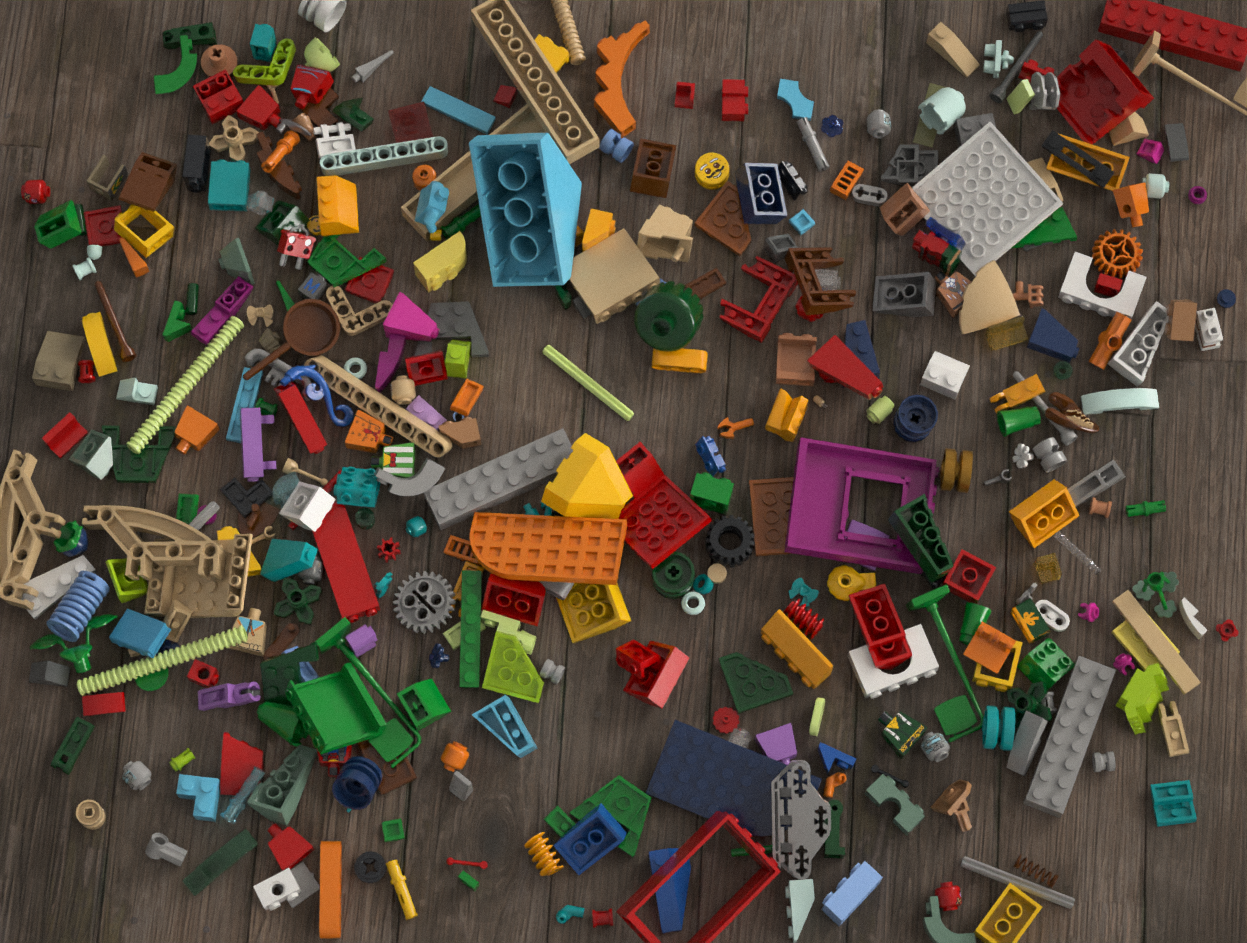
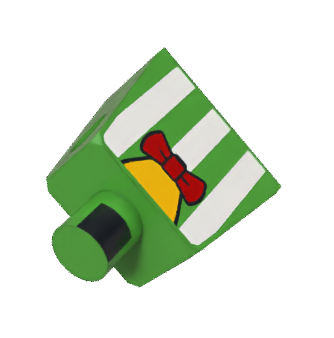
M414 443L383 447V457L372 456V468H382V470L399 478L413 476L415 470Z

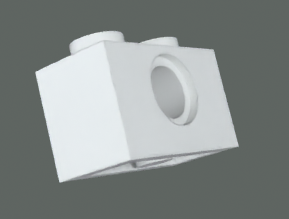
M290 868L253 886L264 909H270V911L280 907V903L286 899L288 901L296 899L299 896L298 893L302 892ZM277 886H282L283 893L278 896L274 895V889Z

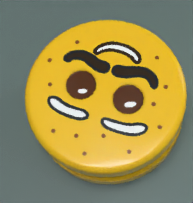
M706 153L697 160L695 164V179L700 186L705 189L715 190L721 188L727 182L729 164L725 157L718 153Z

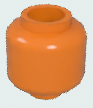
M429 165L418 166L412 175L414 186L419 191L437 178L435 170Z
M458 742L448 743L440 758L444 763L443 767L452 772L455 769L462 770L469 757V752L466 746Z

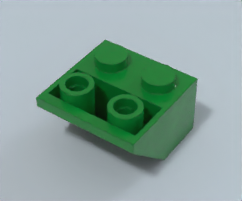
M72 200L40 215L34 226L38 242L50 249L82 234Z
M432 678L412 684L397 693L398 700L417 732L451 713L450 708Z

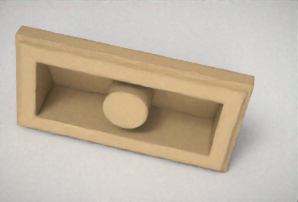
M173 600L163 620L166 626L172 629L166 639L176 643L192 615V610L177 600Z

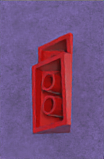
M885 584L848 596L875 668L892 670L912 657L905 639V631Z

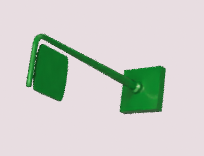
M946 584L910 600L906 606L909 611L926 608L931 613L981 719V723L978 726L971 727L977 722V719L966 695L952 698L935 707L934 711L945 735L954 734V737L948 739V742H952L981 729L984 716L937 610V602L950 592ZM970 727V730H967L958 735L955 734Z
M344 617L315 642H317L318 651L321 654L334 646L340 649L416 735L417 743L410 748L409 746L414 739L400 722L394 718L386 723L387 725L382 735L369 739L371 745L386 762L395 759V762L390 765L393 768L420 745L421 736L345 644L344 638L352 629L350 622ZM409 748V750L406 751L401 757L396 759L397 756H399L402 752Z

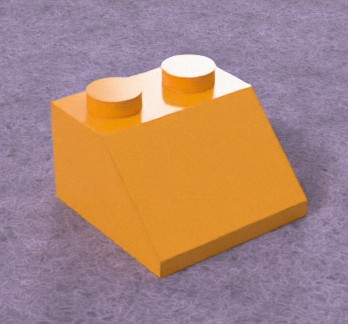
M596 209L590 210L582 241V252L615 234L616 221L613 220V213Z

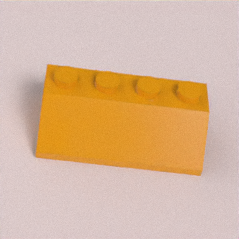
M1059 134L1115 172L1104 189L1113 191L1120 187L1130 157ZM1063 147L1062 153L1090 172L1094 170L1095 166L1067 147ZM1051 153L1047 170L1098 186L1088 177Z
M779 609L761 629V638L767 645L771 644L775 648L774 652L780 659L784 658L789 663L788 667L791 671L800 674L802 682L807 687L811 686L815 689L831 675L833 665Z

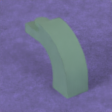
M938 896L929 897L928 902H925L926 914H930V917H924L923 926L933 943H976L975 933L957 934L948 930L941 921Z

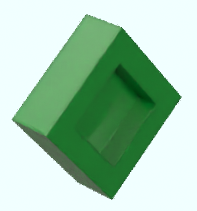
M401 818L382 822L385 843L405 839Z
M462 871L458 876L459 880L474 892L479 887V882L465 871Z

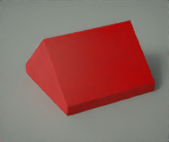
M442 350L405 358L408 377L414 381L415 386L448 379Z

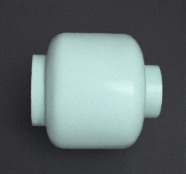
M1149 173L1145 178H1142L1141 183H1146L1147 198L1160 199L1164 196L1165 192L1168 193L1169 181H1166L1163 174Z

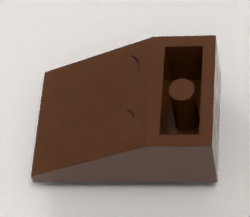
M142 152L133 165L119 200L154 212L175 181L177 164Z

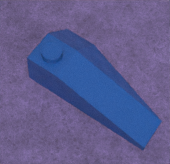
M679 848L650 851L648 856L652 875ZM689 859L655 892L662 934L682 930L691 871Z

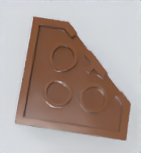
M727 181L697 219L694 226L740 257L750 245L751 236L748 224H744L738 188Z

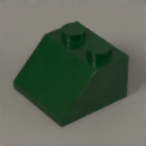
M278 200L255 229L273 243L279 245L282 234L281 230H290L299 224H303L304 228H306V224L310 220L296 205ZM300 227L299 229L293 230V231L300 233V232H302L303 230H302L301 227Z

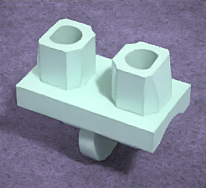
M996 40L995 44H985L984 56L994 57V61L985 60L983 72L993 74V78L999 77L1001 64H1003L1002 69H1008V65L1014 62V58L1009 55V51L1004 50L1003 55H1001L1002 40Z

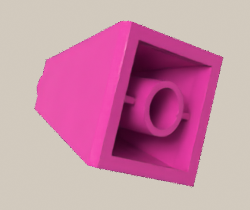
M399 292L383 323L387 338H390V334L403 335L406 340L431 342L432 338H437L440 330L427 314L401 292Z

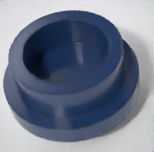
M1225 289L1218 293L1217 302L1223 308H1230L1235 304L1236 296L1231 290Z

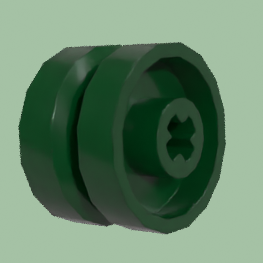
M673 552L652 569L653 587L664 598H681L693 587L694 565L689 557L683 553Z

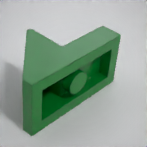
M174 301L163 332V337L167 342L192 331L191 324L183 322L186 310L182 302Z

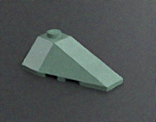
M299 745L283 760L284 763L276 771L273 770L270 773V777L264 783L260 782L256 786L247 802L248 805L269 821L287 826L296 811L318 751Z

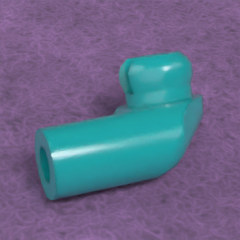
M566 905L557 912L556 920L558 923L563 924L572 916L583 918L585 908Z

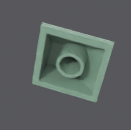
M236 238L220 251L222 257L218 259L222 269L226 268L228 275L234 278L239 276L250 285H253L255 282L240 239Z
M91 429L68 460L91 476L102 480L109 473L113 465L111 437Z

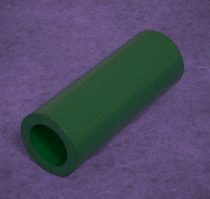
M75 204V210L82 234L78 236H83L87 234L84 209L82 204Z
M189 283L187 287V315H197L199 285L196 283Z

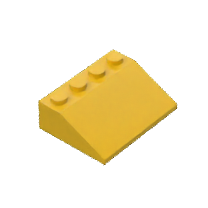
M574 583L565 600L556 597L572 643L608 632L631 621L618 583L617 585Z

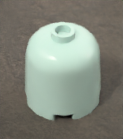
M946 87L938 90L922 102L918 108L922 111L920 118L929 129L934 128L937 130V134H943L956 122V119H960L963 116L966 105L964 97L959 91Z

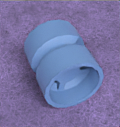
M610 129L602 139L599 149L608 155L612 154V158L622 163L630 154L634 143L626 137L621 138V134Z

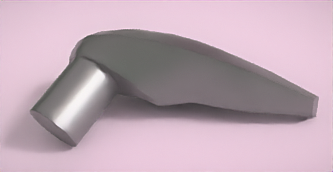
M280 119L281 123L276 128V131L280 134L286 128H289L292 131L311 136V133L304 127L289 119Z

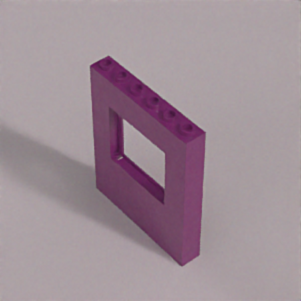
M800 438L797 446L784 552L922 574V568L898 534L897 540L845 532L851 476L903 484L901 507L925 494L927 505L932 510V513H934L935 503L932 502V499L937 491V485L934 484V480L938 477L939 467H936L937 460Z

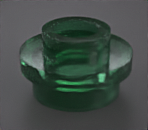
M1060 361L1055 364L1053 373L1056 378L1066 380L1072 375V366L1068 362ZM1059 369H1065L1066 373H1060Z

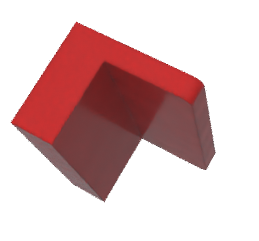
M69 412L42 437V440L59 458H62L88 432Z

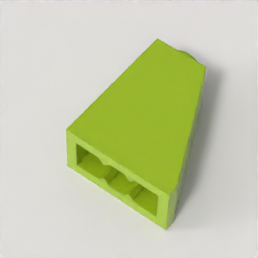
M452 340L448 343L445 360L448 377L467 378L471 342Z

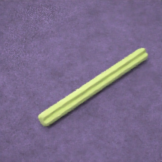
M547 345L543 349L545 356L622 418L629 421L633 417V411L551 345Z

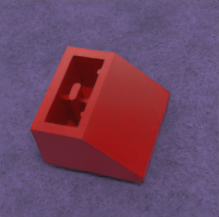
M226 69L193 85L195 93L212 125L223 120L228 115L236 113V110L243 103V99Z
M641 442L616 460L633 498H636L664 475L653 455Z

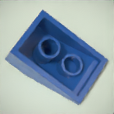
M600 803L553 846L574 871L580 875L623 842L627 832Z

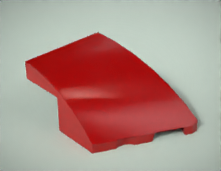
M224 732L220 795L251 796L256 786L261 782L263 751L250 746L243 740L239 741L231 737L229 733Z

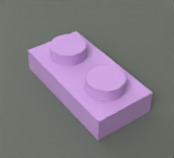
M419 395L406 408L408 412L439 431V425L447 421Z

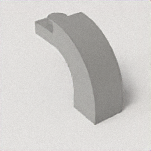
M426 458L420 470L408 478L396 477L379 467L374 474L378 477L377 481L386 486L390 483L389 492L400 496H414L433 487L440 479L445 468Z

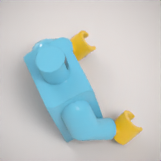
M432 181L430 185L420 191L415 216L416 222L426 226L432 241H441L442 230H437L435 223L445 213L448 196L450 195L449 189L437 181Z

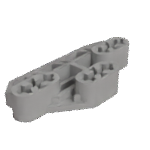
M792 760L771 782L773 859L779 864L780 868L783 867L793 878L804 880L811 873L812 858L830 835L831 806L811 784L810 765L808 762ZM799 766L806 770L802 775V788L805 790L803 794H800V791H798L800 773L796 770H798ZM787 772V786H784V781L780 780V778ZM781 797H792V799H788V814H784V799H781ZM819 806H823L825 810L823 814V829L825 831L823 834L820 833V830H817L820 826V811L817 810ZM781 825H792V827H788V841H785L784 827H781ZM800 845L806 849L803 855L805 873H801V869H799L801 864ZM782 852H792V854H789V866L784 863L785 854H782Z

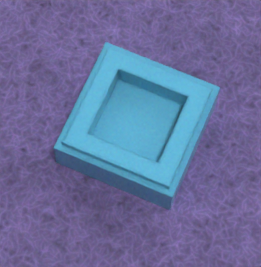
M804 209L789 220V223L800 236L815 225V221Z

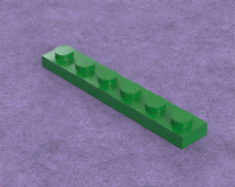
M462 570L459 688H479L482 571Z

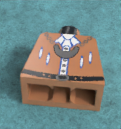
M940 271L934 278L940 284L936 295L954 318L962 310L963 292L967 284L972 282L959 272H955L948 277L943 271Z

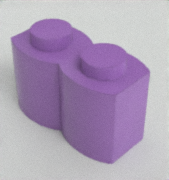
M365 624L345 636L349 648L356 657L376 646L375 642L378 640L372 627H367Z

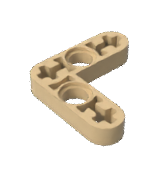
M330 286L326 291L330 306L336 312L344 332L349 336L357 335L385 321L388 313L382 311V307L385 306L390 311L393 306L390 301L383 300L355 314L339 286L335 288ZM333 291L338 293L340 302L337 303L335 297L332 296ZM342 306L349 309L345 315L338 313V309ZM374 310H377V313H379V318H377ZM366 314H372L374 319L371 322H365L363 317ZM358 318H360L363 326H360V323H358ZM349 323H352L353 325H355V329H354V330H352L351 328H348V327H349V325H348Z

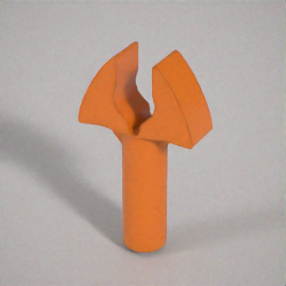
M727 417L718 425V429L727 427L729 430L720 433V436L734 439L733 433L736 430L753 426L754 421L750 418L732 423L729 422Z

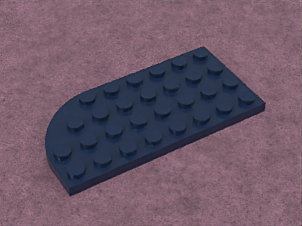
M675 719L646 793L708 819L716 811L732 813L739 820L737 824L742 829L746 828L752 836L772 835L771 782L787 764ZM798 769L796 770L800 773L798 791H800V794H803L805 791L802 788V775L804 771ZM786 772V773L780 778V780L782 779V780L784 781V786H787V772ZM810 774L811 784L818 790L822 779ZM781 797V799H784V814H788V799H792V797ZM781 825V827H784L785 831L788 827H792V825Z

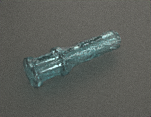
M254 766L239 792L229 800L230 804L220 814L225 820L232 824L237 822L236 818L242 810H245V803L265 774L262 769Z

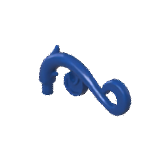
M315 364L295 366L284 374L285 376L280 380V384L284 387L295 379L302 380L300 376L313 379L317 383L319 390H315V383L309 384L305 388L306 397L312 401H317L324 397L328 414L336 426L346 427L351 424L354 413L348 405L343 404L335 407L336 411L341 410L344 412V419L340 420L335 416L330 389L322 375L314 370Z

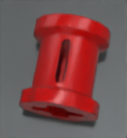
M79 361L80 377L78 381L80 383L95 382L96 378L93 375L94 361Z
M612 908L608 909V911L592 910L593 928H596L597 925L613 926Z

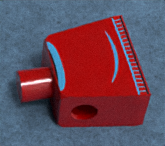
M298 64L291 84V92L295 99H297L295 106L305 109L308 102L320 103L334 83L330 72Z

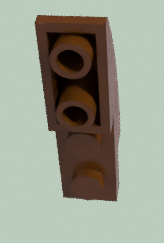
M263 131L256 134L262 151L257 152L261 166L272 153L270 147H273L269 136L265 137ZM285 160L280 161L270 173L266 172L269 178L285 193L297 200L301 198L299 193L302 191L298 180L294 182L292 177L295 175L291 165L287 166Z

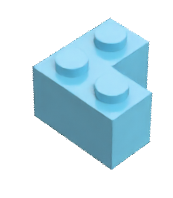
M179 774L176 794L179 798L195 800L194 818L196 820L216 822L220 796V780L217 778Z

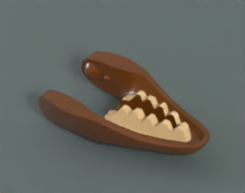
M1053 392L1049 395L1048 400L1061 411L1059 412L1053 408L1046 409L1045 416L1049 420L1062 427L1086 433H1096L1099 431L1098 425L1082 413L1075 402L1069 397L1058 392Z

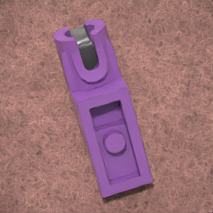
M244 682L236 685L226 683L199 690V710L206 711L217 707L229 708L257 702L261 697L260 686L257 682Z

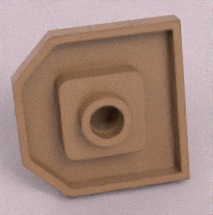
M957 780L949 785L930 807L938 813L949 816L955 815L962 832L972 828L967 814L969 807L966 801L972 785L968 781Z

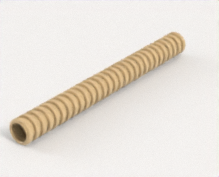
M551 0L557 23L564 39L563 42L566 44L565 48L569 53L570 64H582L586 57L579 40L578 31L574 25L572 12L569 10L568 0Z

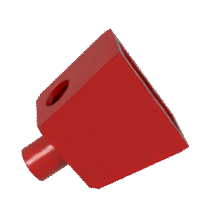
M260 85L254 89L236 110L239 119L261 130H266L270 124L277 128L281 123L279 120L282 119L278 116L280 113L278 103Z
M275 823L267 830L273 837L268 842V845L282 871L287 868L291 870L314 851L313 846L290 826L282 830Z

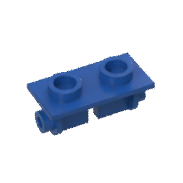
M702 436L695 444L696 449L704 462L705 469L713 477L718 471L719 473L726 471V464L721 454L714 456V453L719 451L714 439H711L710 436Z

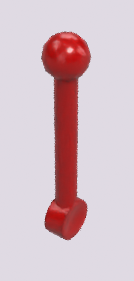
M451 857L446 860L448 865L478 866L481 869H486L488 866L486 861L481 863L454 860Z

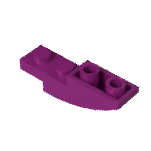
M238 276L215 301V306L191 331V335L207 345L216 334H219V330L223 329L222 326L226 325L227 320L230 321L229 318L237 314L253 290V286Z

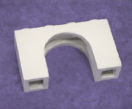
M1075 252L1058 298L1062 299L1065 303L1077 304L1082 309L1097 311L1102 316L1114 317L1115 313L1119 312L1132 319L1146 277L1128 271L1119 294L1112 298H1099L1093 295L1086 285V276L1093 258Z
M921 624L904 630L906 634L905 639L912 657L910 658L909 667L902 673L892 675L875 668L867 645L848 652V659L865 698H877L882 695L881 692L886 690L892 692L899 689V685L904 683L910 685L917 682V678L923 676L929 678L936 674L939 665Z

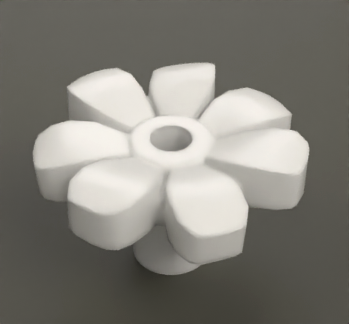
M1018 444L1014 451L1016 456L1012 457L1013 462H1017L1016 466L1018 468L1027 467V460L1032 461L1034 458L1033 453H1028L1029 447L1024 446V444Z

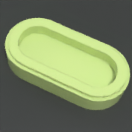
M818 697L816 699L810 723V735H818L825 706L824 698Z

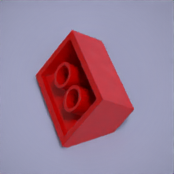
M650 640L647 648L659 655V661L644 668L645 677L643 679L631 675L623 691L648 705L663 708L689 657L675 646Z

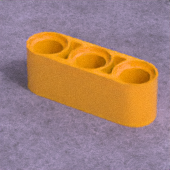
M653 348L651 367L657 370L705 373L708 353L703 350L683 348L673 352H664Z

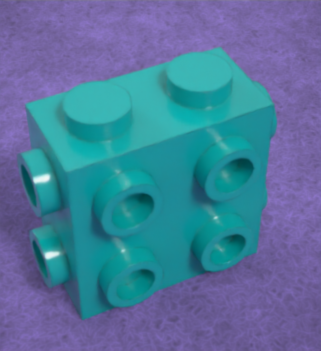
M343 467L341 474L337 475V483L334 486V496H337V504L375 508L381 485L377 481L378 477L374 474L376 470L371 468Z

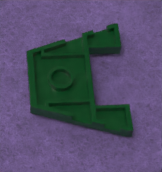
M102 425L103 433L111 437L112 466L117 483H156L176 436L175 430L177 427H159L158 445H144L145 448L141 449V453L136 454L127 445H119L120 426Z
M317 642L310 643L305 647H299L294 651L280 654L260 663L265 701L293 706L286 698L285 690L290 680L295 685L302 683L299 662L318 661Z

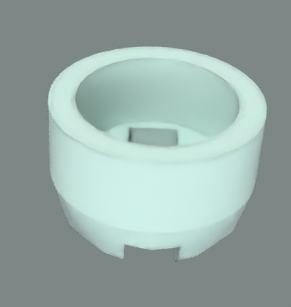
M88 245L87 254L89 258L93 260L99 259L102 255V246Z

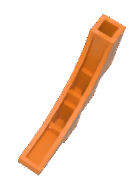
M646 20L635 24L628 33H622L618 36L617 40L611 35L608 38L601 39L597 44V54L605 64L596 70L595 80L604 91L599 92L595 96L594 107L612 129L621 134V138L636 129V121L629 112L623 98L621 77L630 53L650 33V25Z

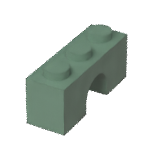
M882 774L865 791V795L878 808L886 801L895 802L899 807V814L894 818L893 823L907 836L924 819V811L919 805H913L909 801L910 797L904 790L899 791L895 787L896 783L890 776L886 777Z

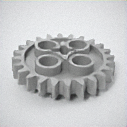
M424 571L423 576L416 572V578L409 575V582L403 580L405 586L397 587L401 592L394 594L398 600L393 601L398 606L394 608V611L399 613L396 617L398 620H401L400 623L403 626L407 625L406 628L408 630L413 628L415 633H418L421 629L423 634L426 633L427 629L433 633V627L435 626L440 629L441 622L446 625L445 618H452L449 611H455L451 605L456 604V601L452 599L456 595L451 591L453 587L450 584L448 585L447 579H443L440 574L436 576L434 572L428 575ZM429 586L426 592H422L423 587ZM414 591H417L436 611L435 614L413 594ZM415 599L414 604L408 606L409 601ZM437 599H442L440 604L434 605ZM424 612H428L424 619H420Z

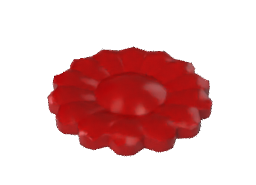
M731 707L719 708L714 713L713 725L720 733L728 734L737 729L739 715Z

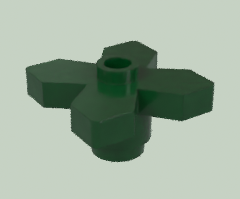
M285 578L281 589L287 599L276 603L274 615L285 619L296 612L300 623L311 625L314 613L308 605L319 601L322 593L321 587L309 585L301 590L296 580Z
M1045 682L1032 683L1027 693L1019 687L1007 690L1008 701L1015 704L1016 708L1015 728H1019L1026 711L1046 721L1052 720L1050 708L1040 703L1047 695Z

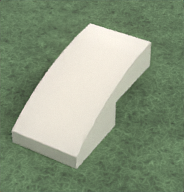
M1184 597L1179 603L1181 615L1190 631L1199 640L1207 629L1194 618L1198 610Z

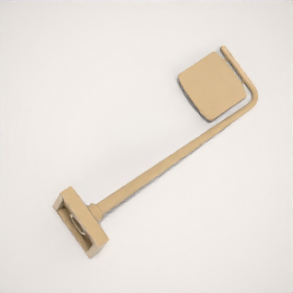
M1156 31L1152 33L1134 60L1133 74L1139 77L1150 63H1156L1247 116L1246 110L1160 58L1157 50L1161 34ZM1247 78L1240 85L1234 96V100L1246 108Z

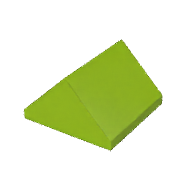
M127 558L106 561L121 603L147 595L148 591L147 582L141 576H139V580H132L125 575Z

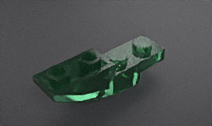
M244 829L196 867L182 881L192 894L197 896L221 874L229 870L256 847L258 843L248 830Z

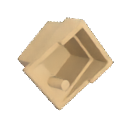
M659 204L651 218L646 219L639 231L637 247L646 258L658 259L660 257L671 259L673 262H688L693 238L690 237L693 220L684 214L681 215L674 212L671 208Z

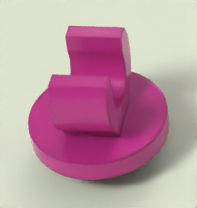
M1081 603L1080 606L1083 609H1087L1083 614L1078 613L1081 619L1093 622L1098 618L1099 608L1095 603H1090L1089 605Z
M1120 654L1115 658L1113 665L1121 674L1127 675L1125 671L1127 665L1129 668L1135 669V665L1131 662L1132 657L1129 654Z

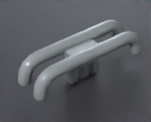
M253 349L246 354L245 360L248 366H253L255 362L262 361L270 353L262 349ZM277 358L269 364L272 369L266 376L265 381L269 383L274 377L271 385L275 387L285 376L284 374L292 367ZM300 376L302 380L295 379L294 381L304 386L302 395L305 401H309L310 399L305 395V388L312 383L308 377Z

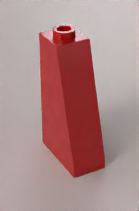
M836 335L807 360L808 365L812 369L868 400L872 397L876 398L883 391L882 382Z
M290 381L285 387L280 385L274 388L277 397L310 454L322 452L327 443L297 386Z

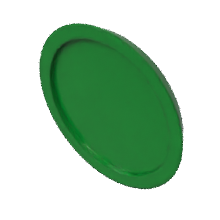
M168 667L166 669L161 668L160 671L155 670V673L149 672V675L144 674L143 677L138 676L135 682L143 690H157L167 681Z

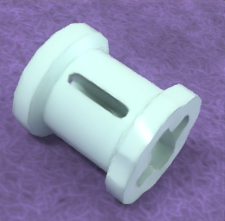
M89 257L78 265H72L79 280H82V277L92 272H97Z

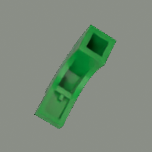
M188 35L179 36L181 61L177 69L170 74L153 76L155 94L173 92L185 85L193 75L197 63V53L189 54V50H192V40L188 39Z

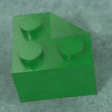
M697 473L690 499L702 509L727 515L734 483H731L726 478H713L709 473Z

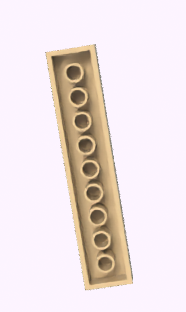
M488 0L471 10L473 22L545 132L549 133L568 163L571 164L599 148V137L508 0Z

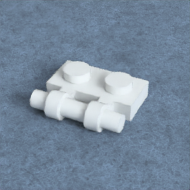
M339 122L336 125L330 126L323 124L320 127L313 128L314 135L321 134L322 138L315 140L319 158L327 154L356 150L353 134L345 135V131L351 130L350 123L343 124V122ZM329 133H338V136L329 137Z

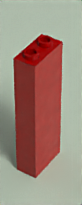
M334 502L331 510L323 518L320 527L315 532H312L342 619L346 617L350 623L358 621L359 617L376 615L377 611H380V607L345 505Z

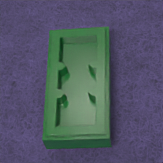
M179 493L176 519L188 525L197 516L199 495Z

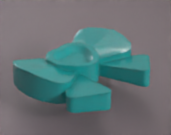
M387 573L379 583H375L377 597L381 598L386 593L389 587L387 585L393 579L391 578L392 573Z
M802 577L796 579L792 584V590H789L790 599L799 593L801 596H804L800 606L805 603L806 607L819 594L817 589H811L805 584Z

